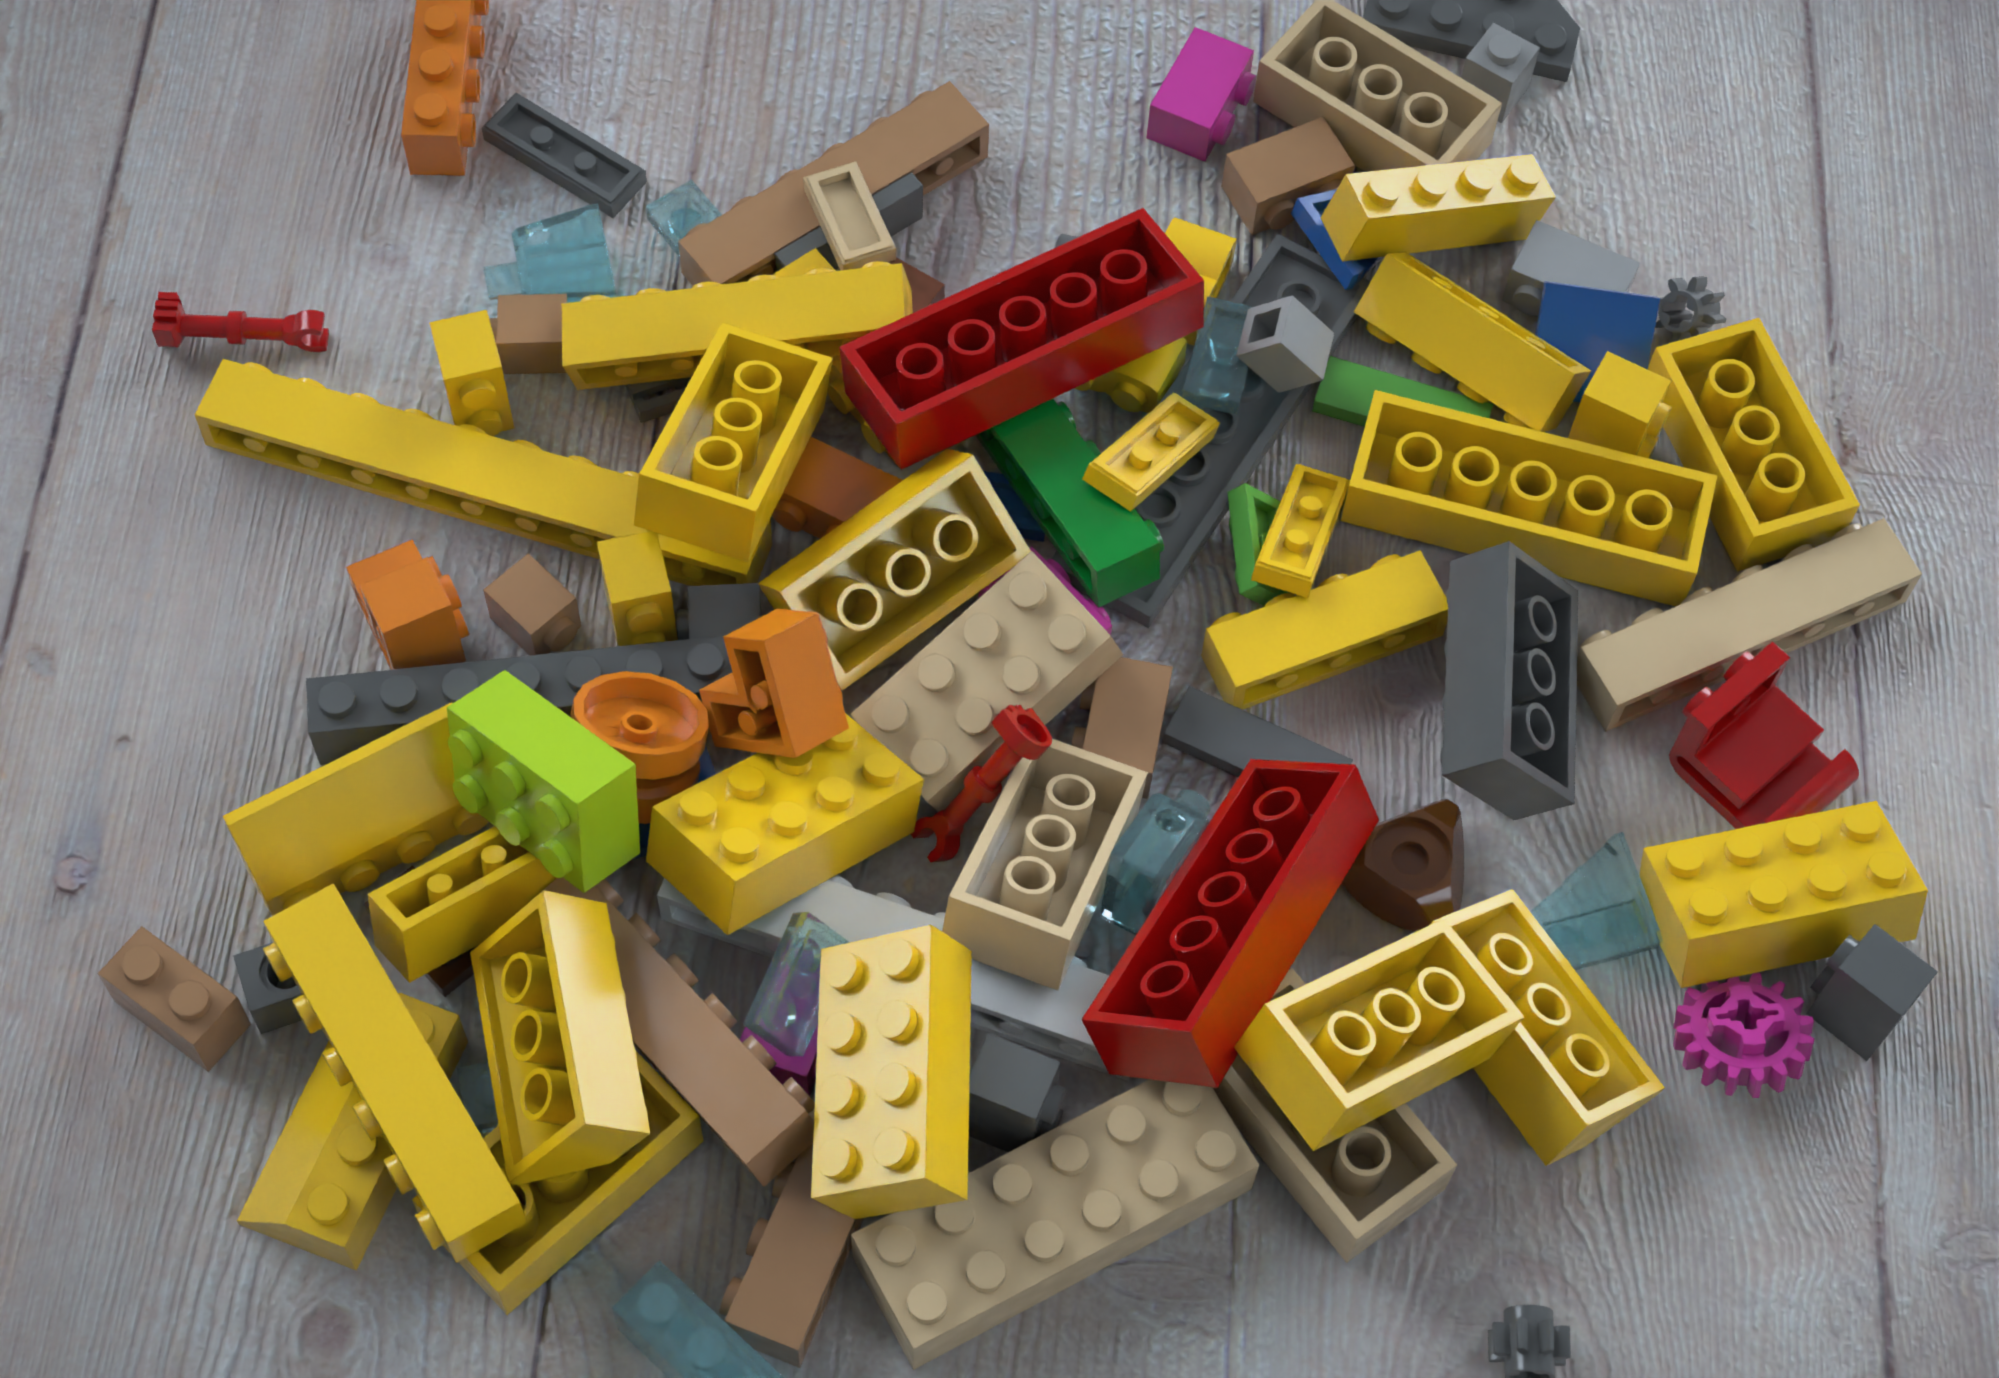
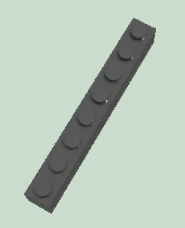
M723 636L306 678L308 734L320 765H325L451 702H456L503 670L512 674L568 716H571L573 699L582 685L600 675L622 671L651 673L676 681L696 694L702 702L699 689L732 673V668Z

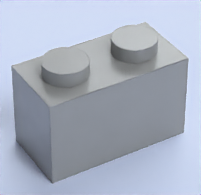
M1536 220L1511 268L1502 301L1515 306L1525 314L1539 316L1544 281L1630 293L1640 262Z

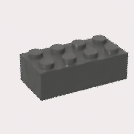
M1510 541L1450 561L1449 588L1446 594L1448 627L1447 640L1444 647L1446 679L1445 693L1442 699L1444 710L1443 747L1440 753L1442 776L1512 820L1575 804L1578 590Z

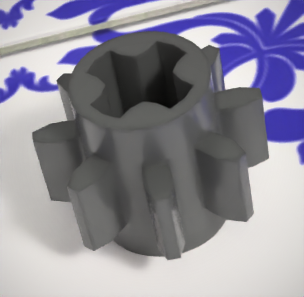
M1706 276L1692 277L1689 284L1683 278L1668 280V287L1671 292L1664 297H1660L1658 309L1660 320L1656 322L1655 328H1666L1673 332L1672 342L1709 332L1708 328L1714 324L1726 322V318L1720 314L1721 307L1719 302L1725 297L1724 292L1713 293L1706 289ZM1686 303H1687V308H1688L1689 310L1694 311V315H1693V313H1691L1690 311L1685 310V308H1686Z
M1516 1305L1504 1309V1322H1493L1492 1329L1488 1330L1489 1362H1505V1378H1555V1366H1565L1566 1359L1571 1358L1570 1326H1554L1553 1310L1545 1306Z

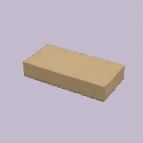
M856 161L803 177L804 191L840 270L861 268L863 265L875 261L890 262L896 260V247Z

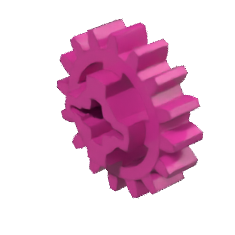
M1758 972L1751 975L1749 982L1740 981L1737 976L1726 979L1725 983L1719 984L1717 981L1702 984L1701 991L1689 987L1685 991L1683 1005H1678L1673 1025V1028L1676 1029L1673 1042L1674 1050L1685 1051L1682 1064L1685 1070L1698 1067L1703 1069L1701 1084L1704 1086L1712 1084L1716 1079L1725 1082V1095L1732 1096L1739 1085L1747 1086L1752 1098H1759L1762 1084L1766 1083L1773 1090L1780 1093L1784 1091L1787 1076L1799 1080L1803 1073L1805 1061L1810 1060L1814 1044V1038L1811 1037L1814 1020L1813 1017L1801 1015L1804 1000L1801 997L1784 999L1785 983L1781 981L1773 984L1770 988L1762 986L1761 973Z

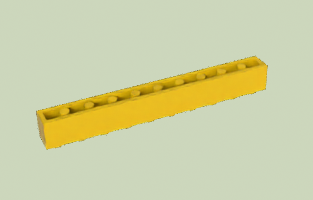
M222 359L194 414L207 446L599 560L597 541L649 531L634 526L639 473L625 471L620 473L599 467L589 459L581 456H560L543 451L540 447L529 441L515 440L512 442L494 437L473 425L461 424L456 426L435 420L427 413L418 409L410 408L404 411L386 406L368 395L362 393L348 395L327 389L321 383L310 378L292 379L272 373L268 368L257 363L247 362L240 364ZM771 519L749 562L657 533L668 580L688 586L757 583L772 547Z

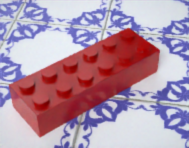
M1141 208L840 346L845 393L902 470L1203 328L1204 279L1147 211Z
M1260 759L1249 760L1081 1019L1109 1074L1213 1088L1219 1087L1238 1055L1234 1046L1264 1004L1272 999L1379 821L1356 765Z

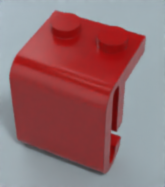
M1773 641L1755 657L1749 651L1743 653L1724 673L1723 678L1726 680L1724 684L1714 692L1708 686L1703 688L1687 703L1682 711L1687 720L1669 753V760L1675 772L1735 829L1822 812L1855 783L1859 777L1858 766L1846 749L1841 751L1833 760H1830L1813 744L1821 737L1824 729L1776 686L1791 657Z

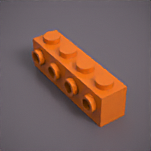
M416 0L401 130L410 175L465 176L468 147H475L476 119L475 115L472 114V104L479 103L480 72L476 69L477 59L484 58L485 33L484 27L480 26L481 16L488 15L489 0Z

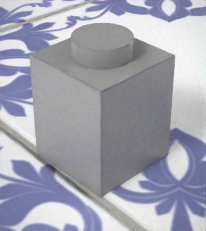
M1493 23L1466 57L1461 78L1502 102L1498 122L1503 123L1528 90L1540 47Z
M1291 295L1248 309L1236 356L1280 393L1324 379L1334 332Z

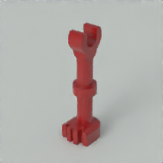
M158 292V300L155 301L152 332L158 347H180L185 337L227 338L229 344L245 345L247 339L284 341L288 345L297 346L309 352L327 351L329 328H323L325 314L322 311L303 310L297 314L288 315L284 319L247 317L245 311H229L227 316L185 314L177 292Z
M1008 705L1005 709H1002L991 722L1004 740L1001 746L983 766L977 765L970 770L963 780L965 787L944 810L939 811L934 816L923 817L916 821L914 832L911 833L913 839L929 838L934 832L936 834V846L927 856L931 863L952 859L959 850L960 835L963 832L964 824L983 803L993 802L1001 793V782L1023 757L1029 760L1039 759L1052 744V736L1032 708L1024 710L1021 705H1016L1015 707Z

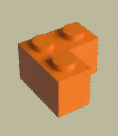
M413 539L346 567L355 597L390 670L466 662L461 639L469 636V631L459 610L462 604L456 588L448 574L442 576L433 556L422 559Z
M776 609L723 636L732 673L699 689L702 703L708 712L709 728L715 747L796 758L849 728L843 707L842 691L837 684L828 649V638L822 626L819 612Z

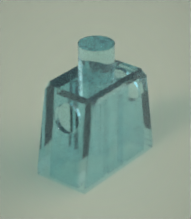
M598 203L516 228L512 232V239L517 261L483 267L490 301L498 299V295L567 294L568 303L578 302L589 295L617 297Z
M1188 789L1181 790L1175 799H1171L1161 793L1152 794L1111 852L1100 918L1134 935L1138 933L1209 824L1207 816L1211 808L1208 801L1201 794ZM1146 876H1148V877L1154 879L1153 883H1151V882L1146 878Z

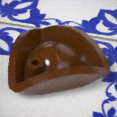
M1441 799L1377 823L1343 879V886L1364 908L1392 925L1414 932L1429 926L1436 919L1459 911L1464 885V838L1459 806L1449 799Z

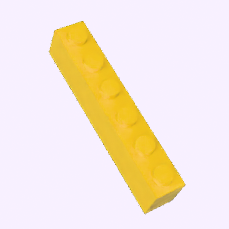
M875 261L867 263L861 268L834 271L828 268H816L809 270L804 275L778 278L772 275H758L752 277L747 282L720 284L708 281L697 283L692 288L671 291L648 288L638 291L636 295L612 298L604 295H589L578 302L561 303L562 366L577 390L692 377L721 322L832 357V361L841 360L840 346L912 314V291L902 263L890 264L888 262Z
M334 883L264 920L263 922L273 941L270 945L262 948L280 982L293 977L302 995L293 999L292 1002L309 1033L313 1034L320 1029L324 1031L332 1047L322 1052V1055L340 1087L352 1081L360 1094L362 1101L352 1107L370 1140L372 1141L383 1135L392 1150L393 1155L384 1159L383 1162L399 1191L404 1195L414 1189L425 1209L414 1216L432 1249L435 1250L445 1244L455 1262L458 1263L527 1223L518 1197Z

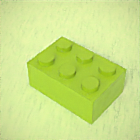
M503 670L447 707L450 734L448 746L452 753L455 779L453 791L459 803L468 812L480 814L496 826L509 843L515 846L521 845L538 858L551 875L556 878L563 877L583 893L640 854L635 763L506 670Z

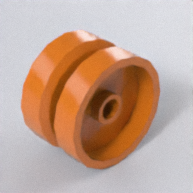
M622 671L604 674L582 685L573 699L570 717L636 764L639 823H650L653 806L698 783L700 775L699 759L705 750L709 729L707 709L696 694L681 684L651 673Z

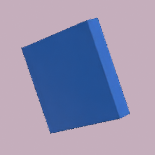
M1544 281L1535 335L1591 370L1573 402H1581L1587 386L1607 351L1648 369L1660 303L1659 297Z

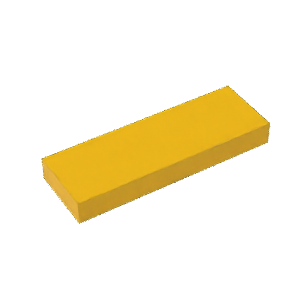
M1173 392L1090 462L1082 480L1127 510L1132 511L1214 438L1220 422Z
M1301 464L1295 465L1255 563L1252 581L1308 598L1345 502L1350 480Z

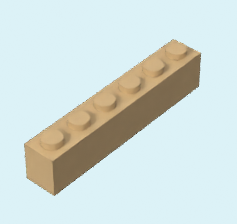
M1885 518L1864 527L1860 523H1854L1836 533L1829 542L1815 548L1811 544L1802 545L1789 552L1781 562L1763 569L1761 565L1750 567L1737 575L1730 584L1713 590L1712 587L1708 586L1698 589L1687 596L1681 605L1663 612L1661 608L1651 609L1637 617L1631 626L1612 633L1610 630H1602L1593 634L1579 648L1580 651L1577 656V687L1606 732L1697 693L1707 686L1710 687L1724 681L1723 675L1727 669L1747 651L1755 657L1773 641L1787 654L1906 602L1922 573Z

